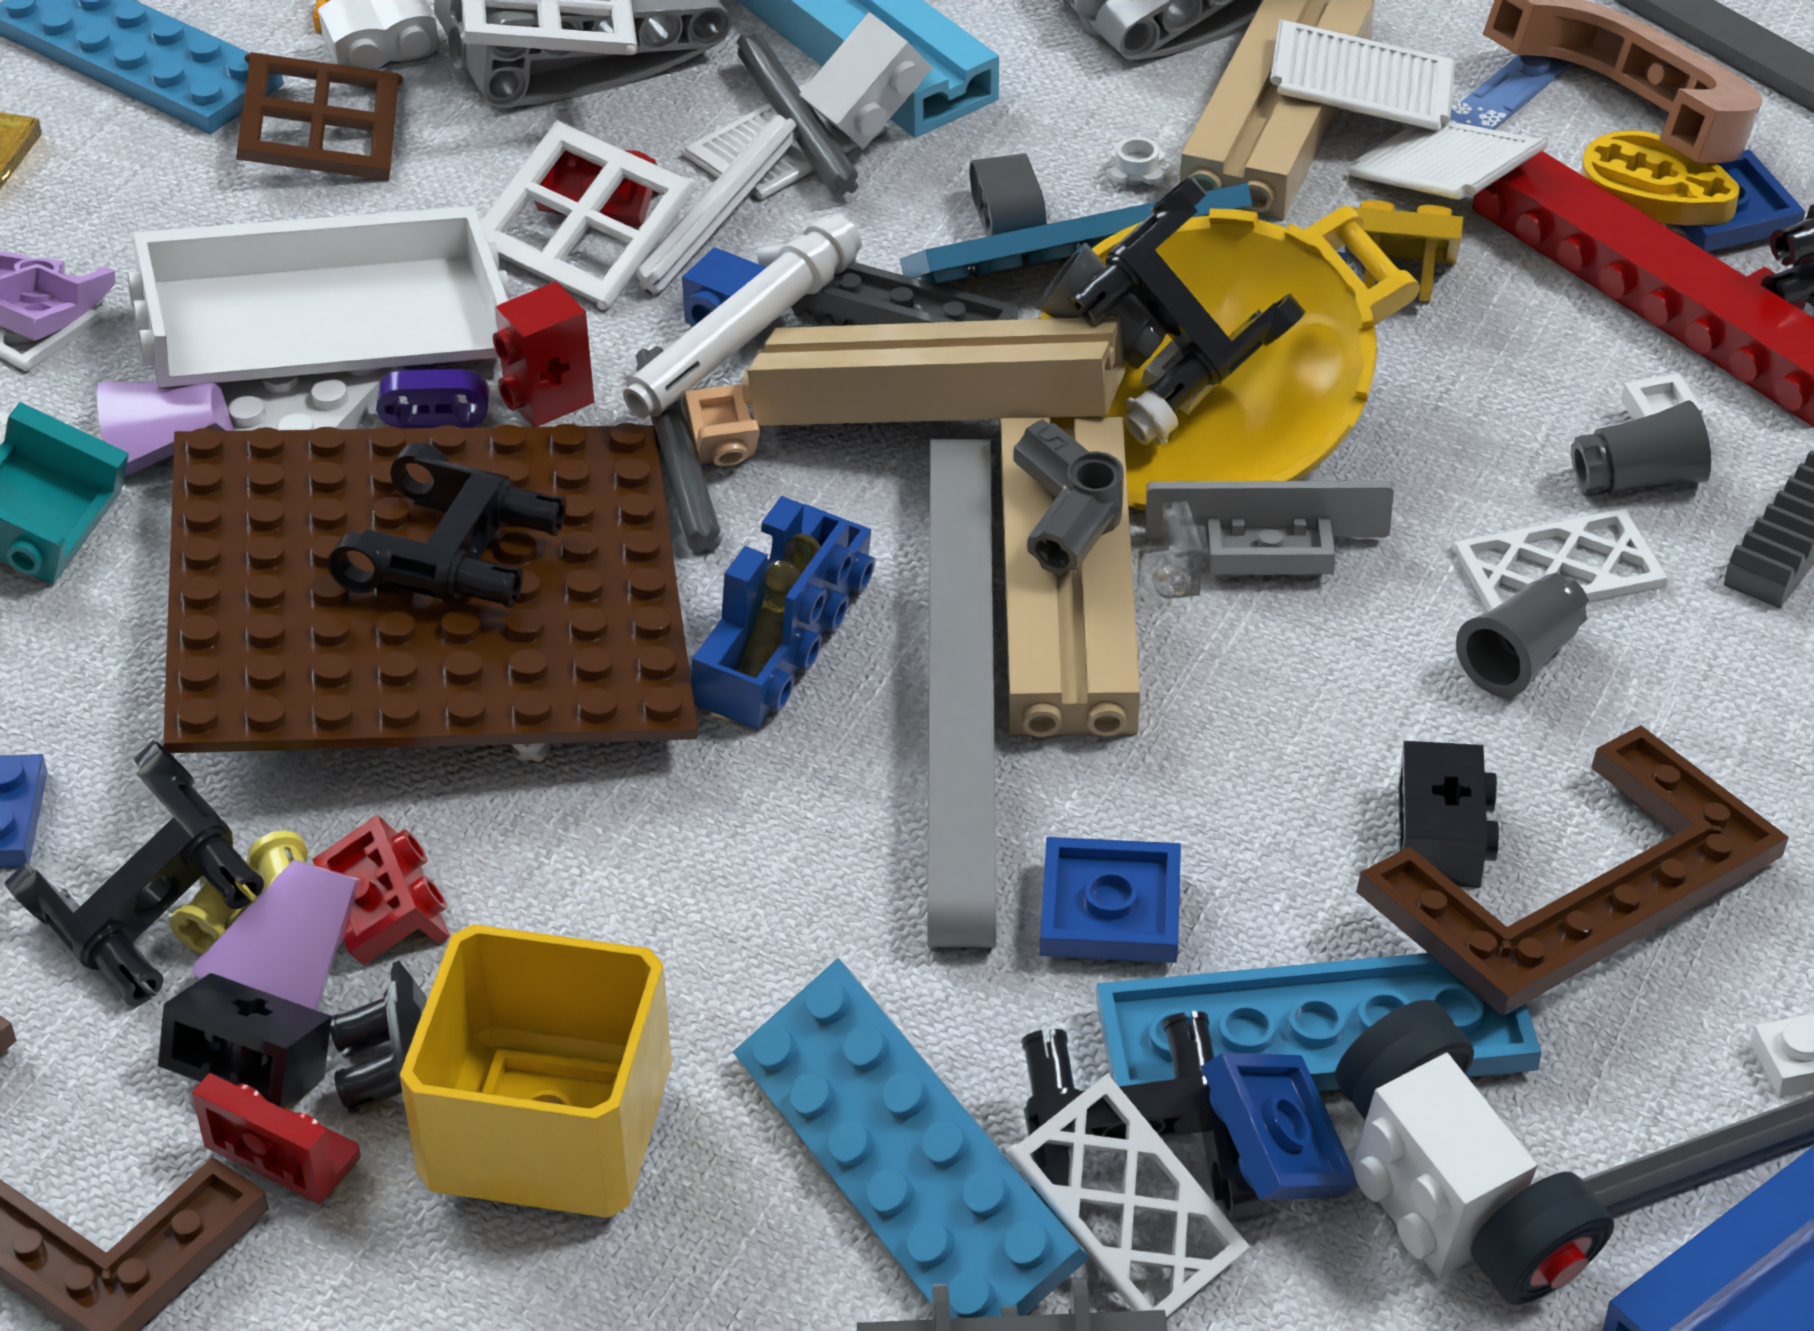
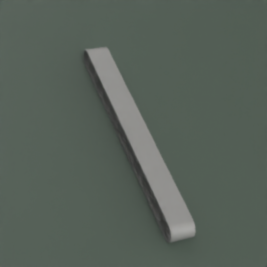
M930 439L928 948H996L990 439Z

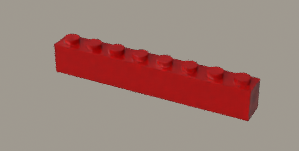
M1541 151L1474 195L1472 210L1814 427V318L1544 151Z

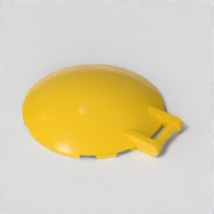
M1351 206L1338 208L1304 230L1291 223L1285 228L1278 224L1259 220L1257 212L1210 208L1208 216L1191 217L1155 249L1227 336L1234 332L1258 309L1264 312L1273 303L1287 294H1292L1306 312L1287 332L1267 346L1262 345L1224 381L1217 384L1188 415L1178 409V412L1175 414L1178 420V427L1169 434L1167 438L1168 443L1160 446L1152 441L1147 445L1140 443L1128 431L1123 420L1128 507L1145 511L1146 486L1149 482L1299 481L1324 462L1348 436L1365 407L1375 377L1377 363L1375 325L1411 303L1420 290V285L1414 277L1406 270L1399 271L1362 229L1363 220ZM1142 222L1110 236L1094 246L1092 250L1105 263L1108 252ZM1345 244L1378 284L1368 289L1335 250ZM1043 312L1039 319L1053 318ZM1165 335L1164 340L1156 351L1139 369H1134L1124 361L1125 373L1107 416L1085 417H1123L1124 419L1129 414L1125 406L1126 400L1129 397L1136 399L1147 391L1148 386L1141 382L1144 369L1171 342L1172 339L1169 335ZM1050 417V423H1055L1060 428H1074V417Z

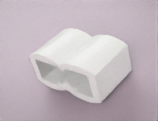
M331 0L318 8L323 39L335 64L376 70L390 60L396 62L414 61L424 58L440 48L436 19L426 0Z

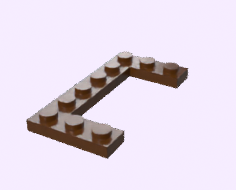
M1640 725L1596 748L1591 768L1676 833L1673 836L1508 927L1410 846L1361 871L1356 892L1499 1014L1505 1016L1783 857L1789 837Z
M0 1015L1 1055L17 1039L12 1023ZM212 1157L110 1250L105 1252L0 1179V1280L71 1331H138L269 1210L266 1193Z

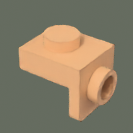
M742 384L685 391L683 399L684 410L700 464L714 462L718 466H732L743 462L747 458L755 457L760 429L758 421L751 420L748 405L743 400Z

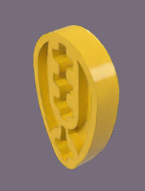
M1637 130L1611 132L1593 140L1584 151L1581 175L1659 223L1719 225L1729 222L1735 216L1739 195L1738 183L1718 164L1697 163L1660 141L1661 135Z

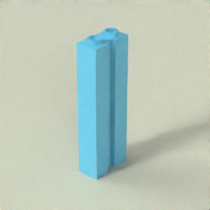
M736 0L822 67L869 12L907 40L933 67L921 81L918 88L910 94L890 118L914 138L999 100V55L924 0Z

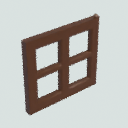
M255 52L245 55L244 59L249 64L236 160L389 181L398 85L403 83V77L399 73ZM269 73L316 80L314 102L307 103L266 97ZM330 82L376 89L374 112L328 106ZM263 116L311 123L308 147L260 141ZM325 125L371 131L370 156L324 150Z

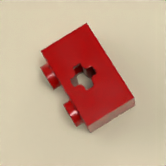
M557 281L494 306L497 332L493 333V344L501 360L503 375L498 380V388L508 409L511 411L517 410L532 427H539L595 403L586 311Z

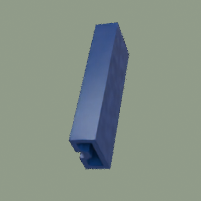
M1814 1146L1610 1300L1603 1331H1814Z

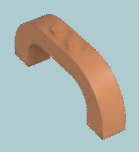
M1494 0L1483 31L1484 36L1516 55L1546 56L1580 64L1610 77L1669 112V116L1660 141L1697 163H1726L1739 159L1744 152L1762 105V97L1759 92L1738 75L1635 18L1587 0Z

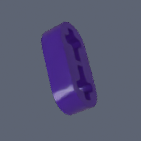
M401 370L391 372L379 383L376 411L379 418L386 425L397 428H436L443 425H453L459 428L475 427L482 423L487 416L490 388L487 381L480 374L471 370ZM457 395H465L468 403L459 402ZM398 396L407 397L409 404H402Z

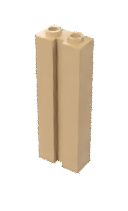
M1263 0L1181 153L1180 182L1192 175L1205 191L1248 183L1253 205L1237 210L1257 212L1261 216L1284 220L1338 108L1277 93L1278 86L1270 82L1279 19L1371 40L1375 0Z
M1105 316L1096 326L1088 324L1082 317L775 328L764 344L765 349L758 350L756 358L748 370H745L743 373L742 395L745 404L752 405L754 420L758 421L759 426L1107 416L1125 373L1120 316Z
M1074 417V428H1061L1089 452L1100 451L1116 457L1123 465L1124 470L1123 507L1120 524L1113 531L1100 535L1077 570H1068L1062 576L1042 569L1039 561L1028 553L1027 548L1029 535L1056 497L1013 460L1014 446L1020 441L1026 428L1041 419L1050 424V418H1001L1000 463L1009 736L1138 735L1140 682L1123 417Z

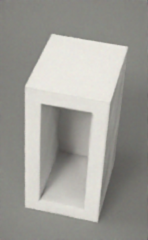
M869 12L799 95L825 120L864 150L910 94L918 88L921 81L933 67L907 40Z

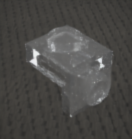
M1187 501L1163 503L1161 546L1143 548L1139 551L1137 592L1142 602L1200 596L1202 561H1207L1208 541L1204 525L1194 524Z

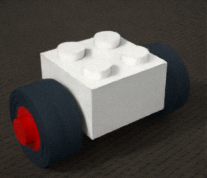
M1433 1000L1411 1002L1385 1015L1365 1030L1346 1050L1336 1068L1335 1078L1339 1088L1355 1105L1356 1110L1365 1120L1352 1164L1356 1181L1365 1196L1373 1202L1379 1201L1395 1222L1399 1237L1407 1251L1413 1257L1423 1259L1438 1279L1474 1260L1482 1272L1490 1278L1492 1285L1502 1298L1510 1304L1521 1305L1539 1299L1553 1290L1566 1285L1586 1268L1610 1239L1614 1230V1221L1602 1203L1594 1198L1592 1191L1585 1182L1573 1172L1556 1173L1530 1186L1538 1166L1537 1163L1465 1075L1474 1057V1049L1471 1042L1438 1003Z

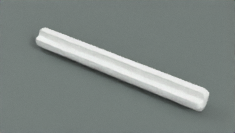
M781 115L773 116L640 264L635 274L639 279L637 285L643 291L648 289L654 294L662 292L798 138V134L794 129L796 123L793 119L789 118L786 120Z

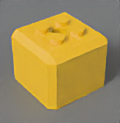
M476 924L451 935L400 1072L416 1172L429 1192L605 1218L630 1206L672 1067L664 967L650 948Z

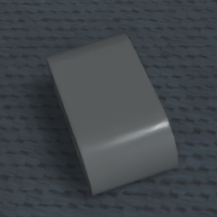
M1026 153L970 161L969 176L972 197L986 236L1047 224L1043 193Z

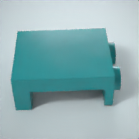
M19 402L8 416L5 439L0 445V560L23 574L32 575L54 585L120 495L129 453Z

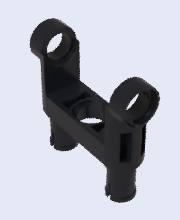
M1192 175L1184 179L1151 208L1153 213L1108 252V257L1105 260L1106 267L1069 298L1073 308L1077 311L1082 306L1086 307L1097 297V301L1080 315L1088 324L1096 326L1129 293L1137 297L1182 351L1183 358L1146 389L1154 391L1162 398L1174 389L1164 400L1175 414L1179 408L1206 384L1213 386L1220 384L1262 345L1267 346L1287 332L1306 312L1292 294H1287L1273 303L1264 312L1258 309L1234 332L1227 336L1156 252L1155 249L1198 212L1194 206L1207 194Z
M414 442L406 445L392 464L390 474L393 484L403 495L415 500L414 505L444 511L446 514L427 543L368 529L364 533L352 532L344 535L329 555L327 562L329 573L339 585L354 593L374 591L380 584L446 601L459 599L461 595H466L513 608L515 602L519 599L522 589V568L508 567L479 559L498 529L504 528L507 523L557 536L565 520L566 498L515 487L514 480H510L509 476L451 463L439 449L427 443ZM413 463L423 466L431 474L433 483L424 484L416 481L408 473L406 464ZM357 551L364 554L372 562L374 570L364 571L357 568L350 562L346 552Z
M154 739L133 758L140 768L136 775L174 817L87 901L80 906L65 888L59 892L38 870L27 863H24L4 882L7 889L20 904L42 923L49 924L84 967L101 970L120 992L127 1005L132 1007L140 1006L152 999L138 982L142 983L145 981L155 993H158L164 981L162 974L153 968L133 942L200 877L204 876L223 898L224 903L231 909H240L252 902L236 882L241 885L245 884L256 896L261 893L264 886L262 876L254 871L233 848L232 831L229 826L192 786L196 782L195 779L172 754Z
M1191 1011L1192 1023L1188 1025L1186 1024L1185 1012L1172 1015L1164 1020L1163 1027L1164 1032L1167 1034L1175 1079L1118 1087L1160 1138L1202 1132L1214 1200H1222L1226 1217L1230 1223L1259 1219L1262 1214V1200L1258 1199L1255 1190L1249 1186L1240 1171V1155L1226 1123L1218 1117L1211 1105L1209 1095L1211 1089L1200 1067L1215 1058L1208 1027L1210 1024L1208 1014L1201 1011ZM1049 1029L1050 1041L1046 1043L1048 1058L1046 1056L1042 1030L1029 1033L1021 1040L1022 1048L1025 1051L1032 1096L1026 1101V1107L1024 1108L1028 1136L1085 1092L1075 1089L1067 1047L1068 1037L1066 1031L1062 1029ZM1103 1097L1087 1109L1085 1134L1125 1139V1123ZM1073 1121L1061 1131L1072 1132ZM1045 1143L1031 1154L1032 1160L1052 1184L1068 1186L1070 1164L1068 1149H1071V1146Z

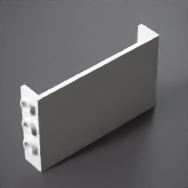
M474 206L133 232L136 271L128 272L130 303L134 309L135 327L140 341L142 365H154L158 388L499 358L493 344V333L497 332L494 306L511 300L509 299V283L506 271H499L497 245L495 242L487 243Z

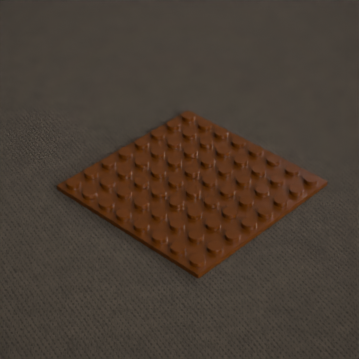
M621 423L615 426L560 424L555 427H519L505 424L497 427L459 428L453 425H443L436 428L381 426L375 429L319 427L314 430H277L263 427L255 430L216 431L210 428H200L193 431H174L163 747L169 753L697 739L698 726L654 425ZM414 442L427 443L439 449L451 463L509 476L510 480H514L515 487L566 498L565 520L557 536L507 523L504 528L498 529L479 559L508 567L522 568V589L519 599L515 602L513 608L466 595H461L459 599L446 601L380 584L374 591L354 593L344 589L329 573L327 564L329 555L344 535L352 532L364 533L368 529L427 543L446 514L444 511L414 505L415 500L403 495L393 484L390 474L391 467L406 445ZM413 463L406 464L408 473L416 481L424 484L433 483L431 474L423 466ZM357 551L346 552L350 562L357 568L364 571L374 570L372 562L364 554Z

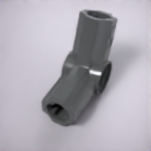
M1041 419L1026 428L1024 435L1014 446L1013 460L1056 497L1029 535L1027 548L1028 553L1039 561L1042 569L1062 576L1068 570H1077L1100 535L1113 531L1120 524L1123 507L1124 470L1123 465L1116 457L1100 451L1089 452L1055 423L1048 424L1044 419Z

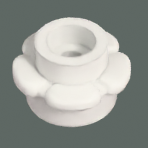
M1147 390L1138 398L1129 397L1125 402L1126 410L1129 414L1124 417V424L1137 441L1144 445L1149 444L1151 441L1160 446L1168 443L1167 438L1178 427V420L1171 407L1160 395L1152 390Z

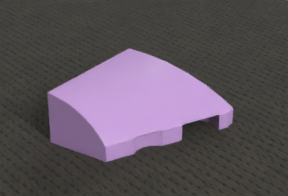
M0 251V326L34 341L51 335L81 317L115 285V270L99 267L95 272L81 277L66 275L65 261L49 258H29L22 254Z
M105 381L97 385V409L102 440L129 453L124 477L174 455V431H193L200 428H210L216 431H234L222 390L215 383L158 388L157 382Z
M293 860L195 962L191 974L203 978L210 973H214L318 1011L337 948L341 945L361 879Z

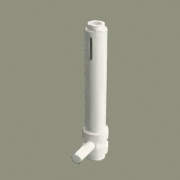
M838 214L831 215L829 218L820 217L804 230L803 235H797L786 245L764 246L760 248L757 254L758 263L767 268L628 379L627 388L623 391V398L627 407L636 416L641 418H647L649 415H660L682 397L685 391H689L803 296L806 294H816L833 280L834 274H840L855 262L857 252L861 249L862 245L861 237L855 226L848 219Z

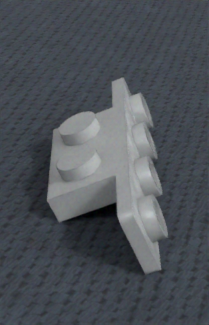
M1390 481L1149 482L1146 486L1145 535L1151 539L1206 538L1210 575H1229L1233 577L1291 575L1306 577L1312 574H1334L1335 549L1333 538H1385L1389 536L1394 495L1393 485Z

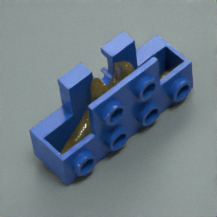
M781 496L761 525V532L772 536L770 558L767 559L768 554L744 546L724 573L721 620L692 658L691 684L694 705L756 730H759L773 709L780 711L790 697L794 678L800 669L809 670L814 664L821 647L822 637L828 629L835 631L842 623L851 595L855 590L862 592L867 587L875 567V558L869 555L872 529Z

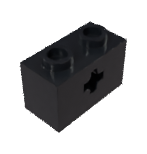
M1405 740L1403 742L1398 782L1399 852L1410 846L1459 887L1480 888L1484 861H1496L1499 824L1498 821H1490L1486 817V812H1494L1497 776L1496 773L1485 772L1484 745Z
M210 973L164 1003L158 1067L202 1082L211 1073L234 1085L245 1084L257 1090L266 1101L284 1109L325 1078L332 1016Z

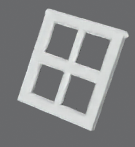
M461 0L464 43L634 55L638 51L631 0ZM485 7L537 11L539 28L487 24ZM560 13L611 17L613 33L564 30L561 26Z
M556 120L480 223L487 243H496L499 258L551 283L557 281L564 289L596 303L600 310H606L613 304L637 268L645 260L697 188L696 181L693 178L686 179ZM565 150L603 167L578 203L539 185ZM624 177L663 195L639 230L599 213ZM529 198L567 215V218L542 251L504 234ZM588 226L628 243L603 279H599L563 262Z

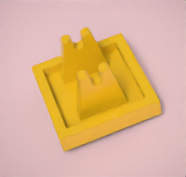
M1378 200L1360 202V208L1352 207L1363 220L1362 229L1388 258L1423 261L1419 301L1430 302L1435 262L1456 264L1462 236L1463 216H1452L1451 209L1436 205L1419 206L1417 212L1394 211V204ZM1345 245L1344 252L1354 255ZM1365 268L1363 283L1370 289L1375 286V279Z

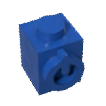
M715 247L711 249L682 276L685 322L694 327L767 267Z

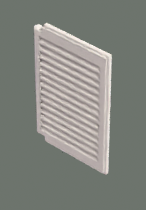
M1279 19L1270 82L1278 86V94L1438 131L1441 128V124L1449 123L1451 117L1455 60Z
M809 82L798 87L801 92L809 84ZM768 103L683 148L681 154L716 178H719L773 116L778 115L771 103ZM814 109L844 154L859 147ZM883 128L878 134H876L875 137L883 134L885 132V128ZM796 140L747 194L746 198L753 194L762 200L816 170Z
M1450 121L1449 123L1441 124V128L1438 131L1410 125L1356 159L1354 166L1349 169V175L1355 178L1460 200L1467 194L1475 195L1545 150L1548 142L1539 138Z

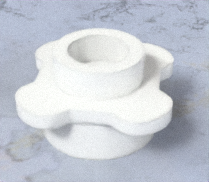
M1129 137L1120 141L1116 148L1111 151V159L1115 162V166L1109 170V176L1112 180L1120 183L1125 182L1133 186L1155 184L1163 179V170L1159 168V164L1164 162L1165 154L1153 140L1145 137Z

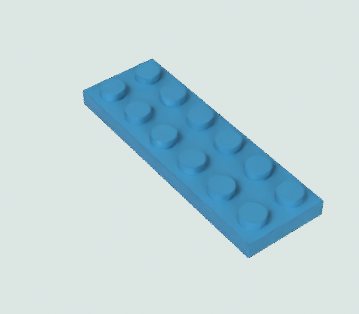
M4 0L0 3L1 36L211 135L242 114L249 64L246 63L244 57L249 52L136 0ZM269 73L266 96L284 85L283 75Z
M1248 183L1206 191V196L1194 206L1198 212L1192 217L1208 216L1210 208L1237 210L1253 205ZM1158 201L925 249L899 259L902 274L912 278L921 277L923 281L940 285L969 277L968 267L974 266L976 277L1022 266L1024 265L1022 256L1026 255L1029 266L1062 259V257L1073 255L1077 251L1076 245L1078 244L1081 246L1087 243L1092 249L1119 231L1144 221L1153 213L1151 208Z
M1429 953L1097 983L1096 1004L1110 1075L1118 1086L1175 1079L1163 1022L1172 1015L1185 1012L1186 1024H1191V1011H1201L1208 1014L1210 1023L1208 1027L1214 1057L1221 1053L1302 1055L1318 1091L1340 1089L1335 1078L1337 1065L1346 1050L1365 1030L1397 1008L1418 1000H1433L1442 1006L1452 1018L1454 1024L1461 1029L1471 1042L1474 1049V1057L1469 1069L1465 1073L1467 1077L1537 1071L1542 1053L1527 1004L1502 1016Z
M839 958L733 1051L738 1060L932 1306V1284L948 1283L950 1319L1001 1317V1306L1016 1305L1018 1316H1026L1090 1258L1077 1240Z

